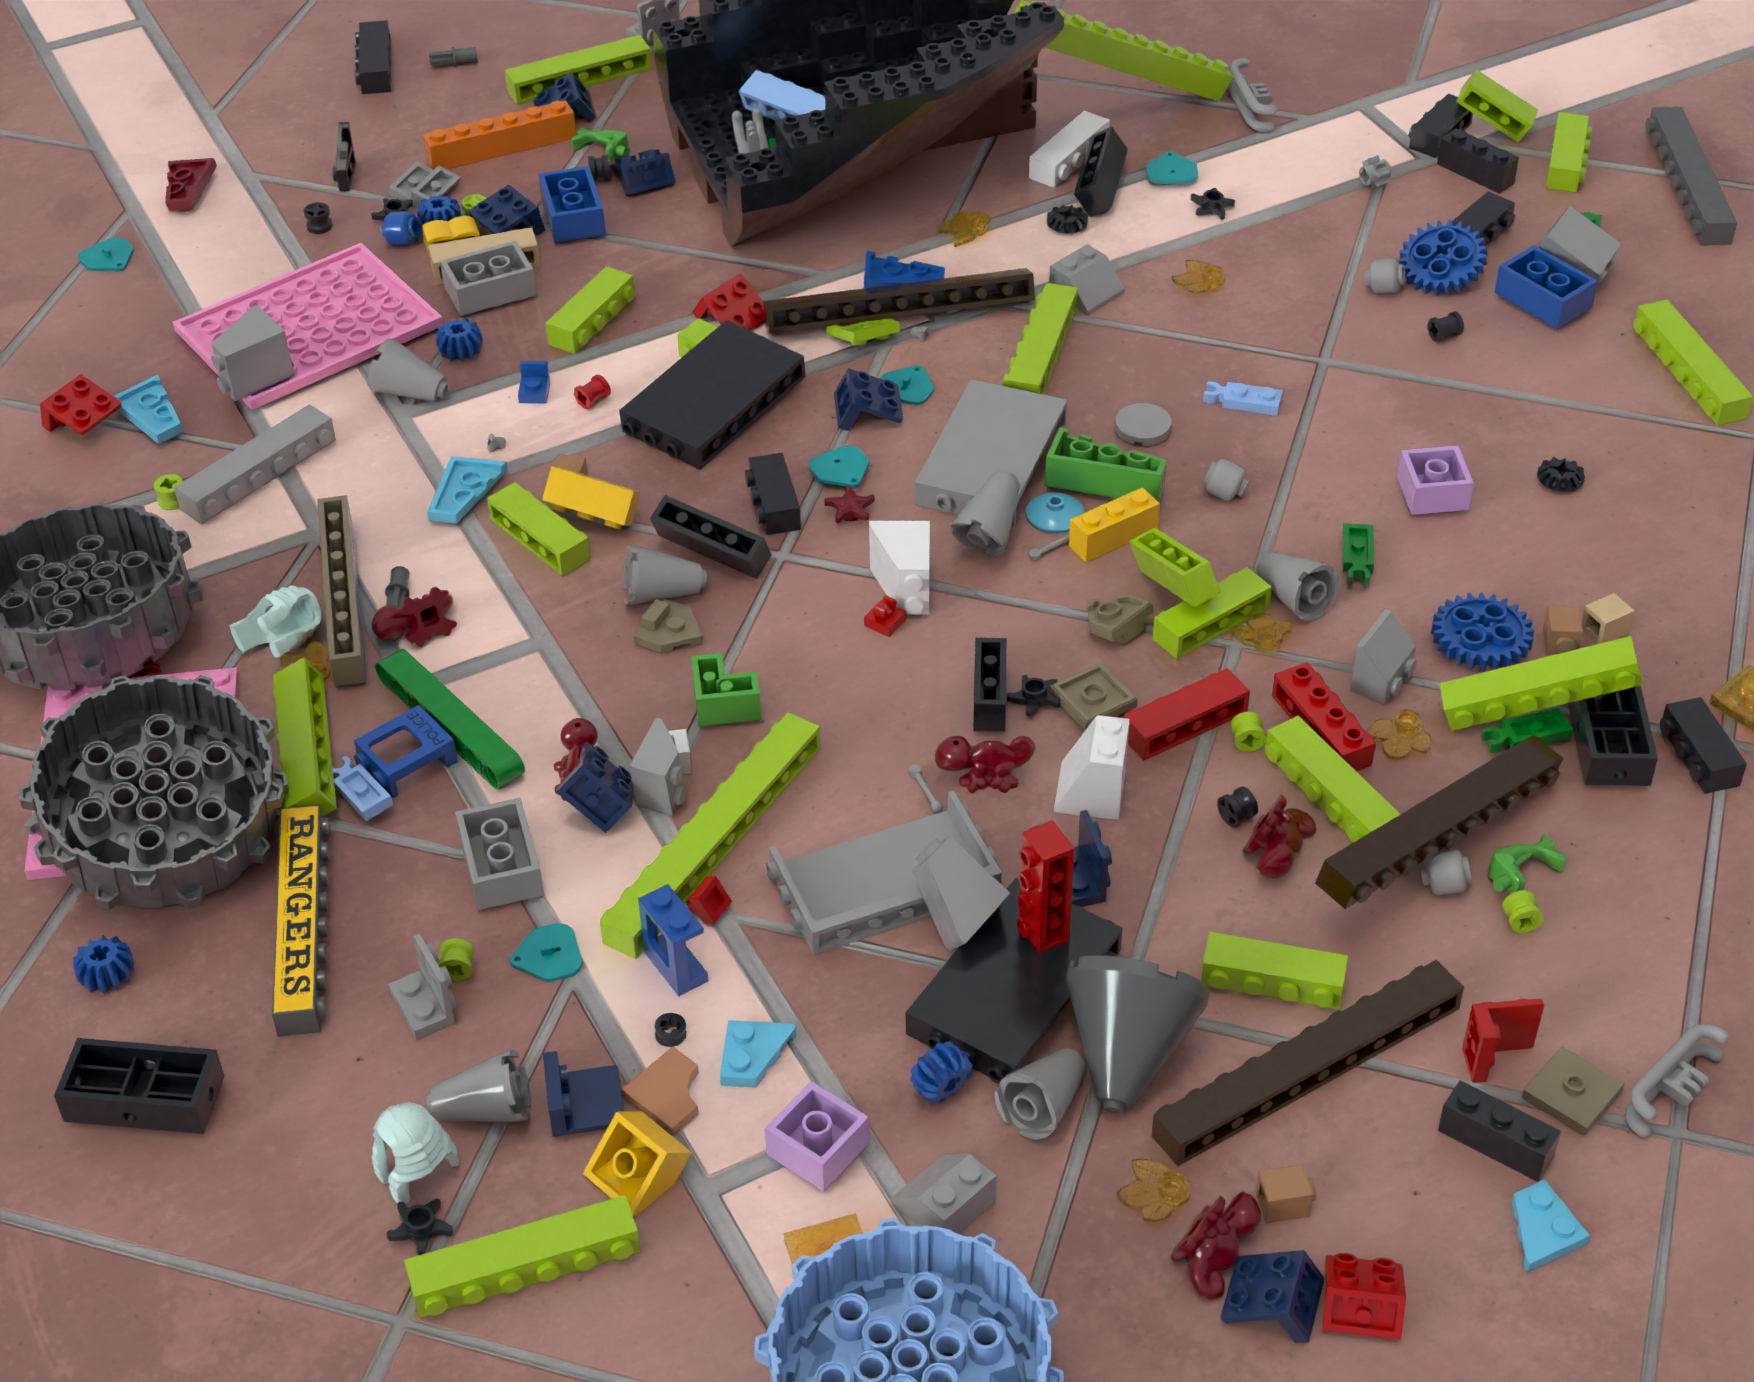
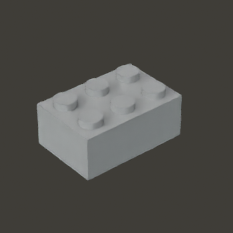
M517 241L440 261L444 288L460 316L474 314L477 311L499 307L506 303L525 300L528 297L537 295L534 269Z
M521 797L455 812L460 841L478 910L544 896L541 871Z

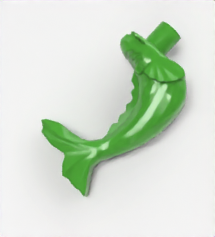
M583 126L580 130H577L578 135L571 138L573 151L588 143L599 142L607 145L606 154H608L610 160L621 156H628L630 153L627 133L623 131H588Z
M1543 833L1538 844H1516L1496 850L1490 861L1488 877L1493 880V886L1498 892L1505 889L1510 893L1522 891L1526 883L1524 875L1519 870V865L1530 858L1540 859L1556 871L1562 873L1566 864V856L1555 850V841L1550 840Z

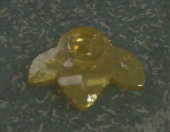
M960 211L952 215L953 219H949L941 225L939 233L953 234L954 247L961 246L973 241L977 236L985 234L989 230L990 220L988 215L984 213Z
M1186 260L1187 272L1172 276L1171 278L1177 286L1187 288V292L1190 293L1206 292L1225 283V274L1221 267L1196 260Z
M1261 612L1251 614L1248 617V624L1231 627V633L1235 638L1240 641L1253 642L1256 650L1265 653L1277 651L1280 648L1283 637L1293 632V625L1289 621L1276 622L1273 616Z
M313 640L307 646L305 654L286 652L280 657L283 669L302 658H306L323 674L324 680L331 674V667L329 662H327L329 659L328 648L316 640Z
M1411 709L1398 711L1392 719H1378L1367 730V733H1370L1374 739L1383 741V752L1391 760L1403 759L1412 750L1419 753H1427L1432 744L1431 736L1423 730L1424 724L1421 716Z
M1134 1159L1131 1161V1166L1137 1180L1124 1186L1117 1192V1198L1127 1207L1142 1209L1144 1221L1156 1222L1169 1217L1174 1207L1185 1204L1191 1197L1192 1188L1189 1180L1183 1173L1176 1170H1168L1164 1163L1152 1159ZM1173 1189V1190H1176L1177 1192H1171V1191H1168V1190Z

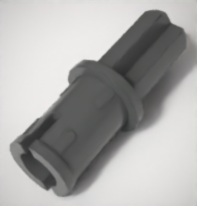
M452 47V50L429 53L431 65L454 64L455 67L456 64L478 63L476 47L454 49Z
M396 566L391 569L390 583L385 589L387 596L386 605H392L400 609L404 605V599L409 597L410 592L407 586L410 571L403 566Z

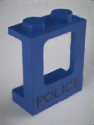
M419 705L354 740L357 753L354 755L356 764H361L392 798L398 796L396 781L430 762L439 759L447 768L458 762L454 739ZM401 730L409 731L422 745L420 748L390 764L384 763L370 749L373 745Z
M666 884L638 898L644 953L678 997L707 983V971L686 946V941L704 933V928L669 884ZM657 927L662 932V934L659 936L657 933Z

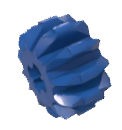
M441 194L436 197L430 196L429 199L421 200V204L417 206V216L421 221V225L434 220L448 222L453 218L462 216L458 201L452 199L450 195L442 197Z
M456 319L453 322L446 321L445 325L438 326V332L436 333V345L442 357H449L450 361L455 359L462 361L464 358L473 359V354L480 353L483 337L476 322H469L468 319L462 321Z
M102 935L100 940L94 942L89 939L88 946L78 947L77 956L73 958V967L76 979L81 986H86L90 993L99 989L105 994L108 988L114 987L119 990L120 982L130 981V973L134 971V960L130 947L127 946L126 942L122 943L117 936L108 940Z
M951 1041L944 1044L938 1043L933 1049H927L923 1057L918 1058V1063L911 1069L910 1081L914 1084L913 1087L931 1103L938 1102L939 1100L942 1102L948 1096L955 1095L959 1088L964 1087V1081L971 1076L970 1071L973 1065L968 1060V1056Z

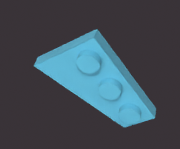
M158 374L114 396L122 403V407L117 411L158 444L183 432L178 416L168 400L167 393L161 385Z
M451 456L428 509L429 521L457 524L508 471L507 461Z

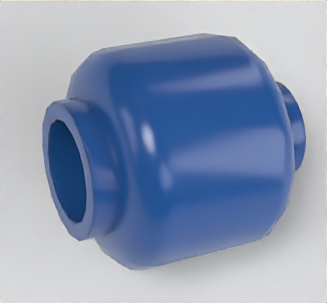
M410 211L392 212L385 217L381 226V232L392 246L413 245L421 236L422 225L419 218Z

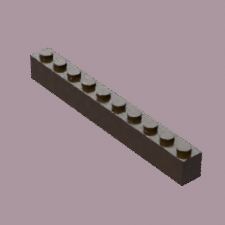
M1022 268L763 301L765 327L769 334L1031 301L1035 300L1034 276L1030 270Z
M1535 735L1530 736L1325 859L1315 884L1344 909L1357 902L1360 904L1365 902L1374 891L1379 888L1381 890L1386 889L1395 878L1400 875L1407 876L1416 865L1421 862L1428 863L1440 850H1449L1461 837L1471 836L1482 824L1492 823L1503 811L1510 812L1524 798L1531 799L1542 787L1553 785L1560 776L1558 769L1564 758Z
M1437 960L1425 966L1420 965L1400 980L1390 981L1380 991L1370 996L1365 995L1349 1008L1332 1013L1327 1020L1318 1025L1306 1027L1299 1035L1287 1042L1281 1041L1265 1054L1248 1059L1243 1066L1234 1071L1222 1073L1214 1082L1201 1089L1191 1090L1183 1099L1172 1105L1166 1104L1153 1115L1152 1138L1177 1166H1180L1459 1010L1464 986Z

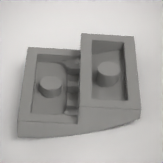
M416 161L389 186L388 195L401 201L412 200L413 205L418 206L421 204V200L429 199L430 196L436 197L441 194L444 197L460 181V176L440 165L432 170Z

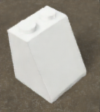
M869 521L870 570L887 596L896 600V607L906 611V615H929L930 521Z
M1100 715L1094 718L1061 763L1054 813L1080 816V811L1087 810L1090 817L1119 820L1126 774L1130 719Z

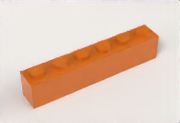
M566 100L554 101L548 105L533 106L518 112H507L501 116L482 118L476 122L461 123L455 127L442 130L436 129L423 134L426 160L432 170L439 165L445 169H451L571 140L572 137L576 136L574 112Z

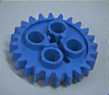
M1438 220L1436 227L1427 223V230L1424 231L1421 228H1417L1418 235L1410 234L1409 242H1403L1404 250H1400L1399 263L1404 264L1407 284L1414 283L1415 290L1423 287L1424 294H1427L1432 289L1435 296H1438L1440 290H1444L1446 296L1449 295L1450 289H1454L1459 293L1461 285L1469 288V280L1477 282L1478 274H1483L1484 266L1487 265L1488 254L1485 239L1480 238L1479 231L1472 233L1471 225L1463 229L1461 221L1456 226H1452V220H1449L1446 225H1442V222Z
M1480 592L1479 598H1474L1471 593H1467L1466 599L1456 595L1455 602L1447 599L1445 607H1438V612L1434 613L1431 634L1434 635L1433 643L1439 644L1438 651H1447L1446 659L1456 657L1458 658L1456 665L1459 666L1467 662L1469 663L1468 668L1470 670L1475 665H1480L1481 671L1485 672L1487 666H1491L1495 670L1499 668L1500 664L1507 667L1511 665V662L1519 664L1521 657L1527 658L1534 639L1535 630L1531 628L1532 620L1526 619L1527 612H1518V604L1509 607L1507 605V598L1499 602L1496 601L1497 597L1495 594L1490 599H1487L1482 592Z

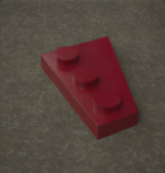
M214 158L168 161L170 171L167 173L169 185L166 186L165 203L169 211L180 210L185 212L193 209L217 168Z

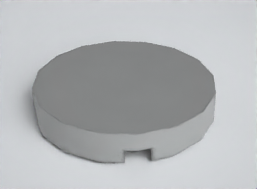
M1149 403L1127 405L1119 410L1115 417V432L1122 440L1132 445H1135V442L1142 443V446L1156 445L1166 440L1170 435L1172 426L1171 416L1166 410L1157 405Z

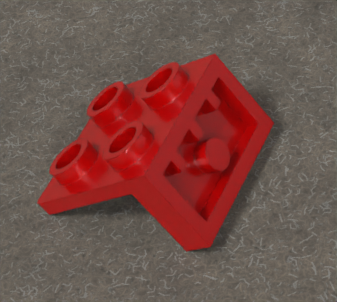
M741 273L704 295L692 311L697 319H702L706 315L709 317L714 316L720 325L728 320L749 331L765 322L763 300Z
M80 374L40 403L42 427L51 432L59 425L65 424L78 434L84 435L120 409L122 403L119 399Z
M1518 999L1516 1001L1503 1002L1487 1001L1472 1004L1462 1045V1051L1472 1083L1487 1082L1490 1067H1493L1495 1064L1494 1052L1534 1047L1544 1009L1542 999Z
M1338 1253L1335 1256L1326 1255V1293L1322 1330L1401 1340L1406 1303L1403 1265L1388 1258H1375L1374 1260L1358 1259L1349 1253Z

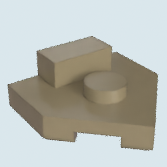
M1130 594L1118 595V600L1100 602L1099 598L1087 600L1090 633L1122 644L1128 643L1144 631V619L1154 612L1151 602Z
M656 599L641 617L642 627L634 635V643L636 645L659 653L673 651V647L690 643V646L703 644V637L692 609L667 599L663 601Z

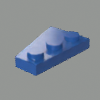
M866 251L864 288L945 278V267L913 261L910 264L898 262V257L888 256L887 259L875 257V252Z

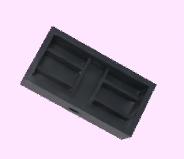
M1641 686L1568 703L1585 785L1651 786L1658 756Z
M77 1038L55 1091L54 1098L64 1122L204 1134L224 1079V1072L216 1049Z

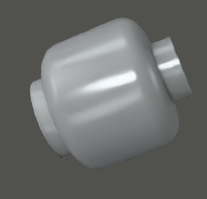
M1395 258L1374 260L1371 262L1370 270H1365L1366 286H1371L1375 294L1396 293L1402 285H1405L1406 274L1404 264H1400Z
M1222 458L1217 463L1212 462L1203 483L1206 484V491L1224 501H1231L1235 495L1242 496L1248 481L1243 479L1245 469L1242 466Z
M1453 849L1437 852L1427 865L1421 866L1423 885H1430L1432 892L1437 896L1462 893L1466 890L1467 883H1472L1468 856L1463 857L1459 850Z

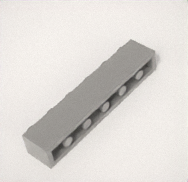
M307 405L175 486L174 490L179 509L198 523H205L334 442L336 438L332 418L312 405Z

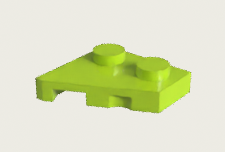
M890 318L851 323V325L844 327L839 325L826 327L827 335L850 341L851 345H864L867 343V340L873 338L875 340L888 339L890 334L900 332L899 321Z

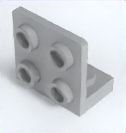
M647 0L638 4V23L626 29V37L640 35L648 46L653 45L652 25L660 24L663 21L680 20L679 0Z
M420 933L413 936L420 971L388 984L389 992L416 1040L455 1024L452 1009L457 1008L455 998L448 988L453 985L450 974L445 966L441 968L438 966L437 962H439L434 946L431 942L426 944Z

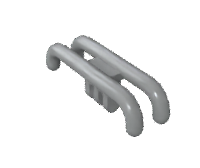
M1247 58L1232 61L1229 71L1234 77L1228 86V91L1246 123L1256 131H1273L1275 128L1274 123L1258 121L1251 111L1252 109L1254 112L1263 115L1276 113L1277 107L1275 105H1266L1270 104L1273 99L1265 84H1247V77L1242 75L1239 70L1249 65Z
M754 108L752 111L753 121L746 122L747 141L744 133L742 113L737 110L732 113L734 135L739 153L746 154L760 151L763 148H769L762 110L760 108Z
M1712 1024L1693 1026L1635 1084L1631 1091V1101L1625 1113L1629 1127L1637 1135L1648 1137L1651 1134V1127L1641 1119L1640 1115L1648 1120L1656 1117L1657 1111L1649 1103L1661 1091L1680 1104L1687 1106L1693 1100V1097H1696L1701 1092V1089L1708 1085V1077L1688 1063L1695 1056H1705L1713 1061H1720L1723 1058V1051L1711 1043L1699 1040L1710 1038L1718 1043L1725 1044L1729 1040V1033L1726 1030Z

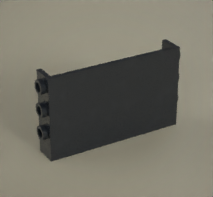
M726 320L619 410L622 432L668 454L672 458H677L701 470L806 377L804 356Z
M1017 877L1007 888L1010 894L967 943L959 946L905 1012L906 1035L922 1042L930 1049H933L938 1043L944 1044L951 1041L968 1056V1060L973 1065L972 1069L988 1076L997 1084H1000V1081L1006 1075L1018 1070L1024 1059L1071 1000L1066 981L1069 962L1071 960L1075 961L1074 967H1077L1079 957L1104 956L1108 950L1118 954L1121 950L1122 927L1110 920L1103 919L1086 911L1081 906L1072 904L1070 941L1039 954L1028 937L1024 938L1017 927L1016 921L1019 918L1017 897L1020 895V883Z

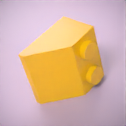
M617 1111L586 1166L583 1175L612 1199L626 1195L632 1215L637 1216L676 1183L692 1152L643 1112Z

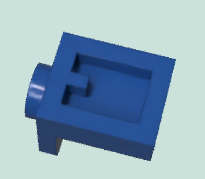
M521 361V381L518 391L519 403H547L550 388L548 362Z

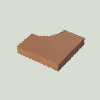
M672 1046L622 1088V1096L667 1132L674 1135L699 1114L697 1104L689 1095L690 1084L699 1073L698 1065Z

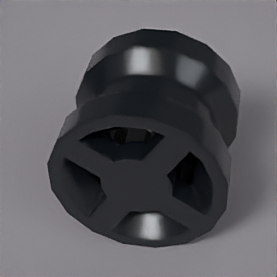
M608 154L602 155L601 158L588 156V165L594 182L599 178L611 180Z
M315 202L304 208V216L307 219L306 226L310 233L323 234L331 230L333 225L331 218L328 217L330 209L327 204Z
M1244 786L1236 788L1232 795L1226 794L1217 800V807L1221 817L1231 827L1239 825L1243 818L1249 819L1258 814L1257 801L1252 792Z

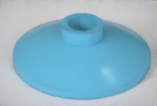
M1063 493L1041 494L1033 498L1026 507L1028 522L1040 531L1053 534L1069 532L1070 519L1084 513L1082 504L1076 498Z

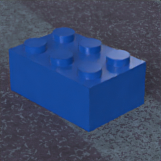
M589 166L538 174L541 200L555 243L569 242L580 238H594L606 234L603 207Z
M1533 245L1499 266L1494 292L1558 329L1593 307L1598 281Z

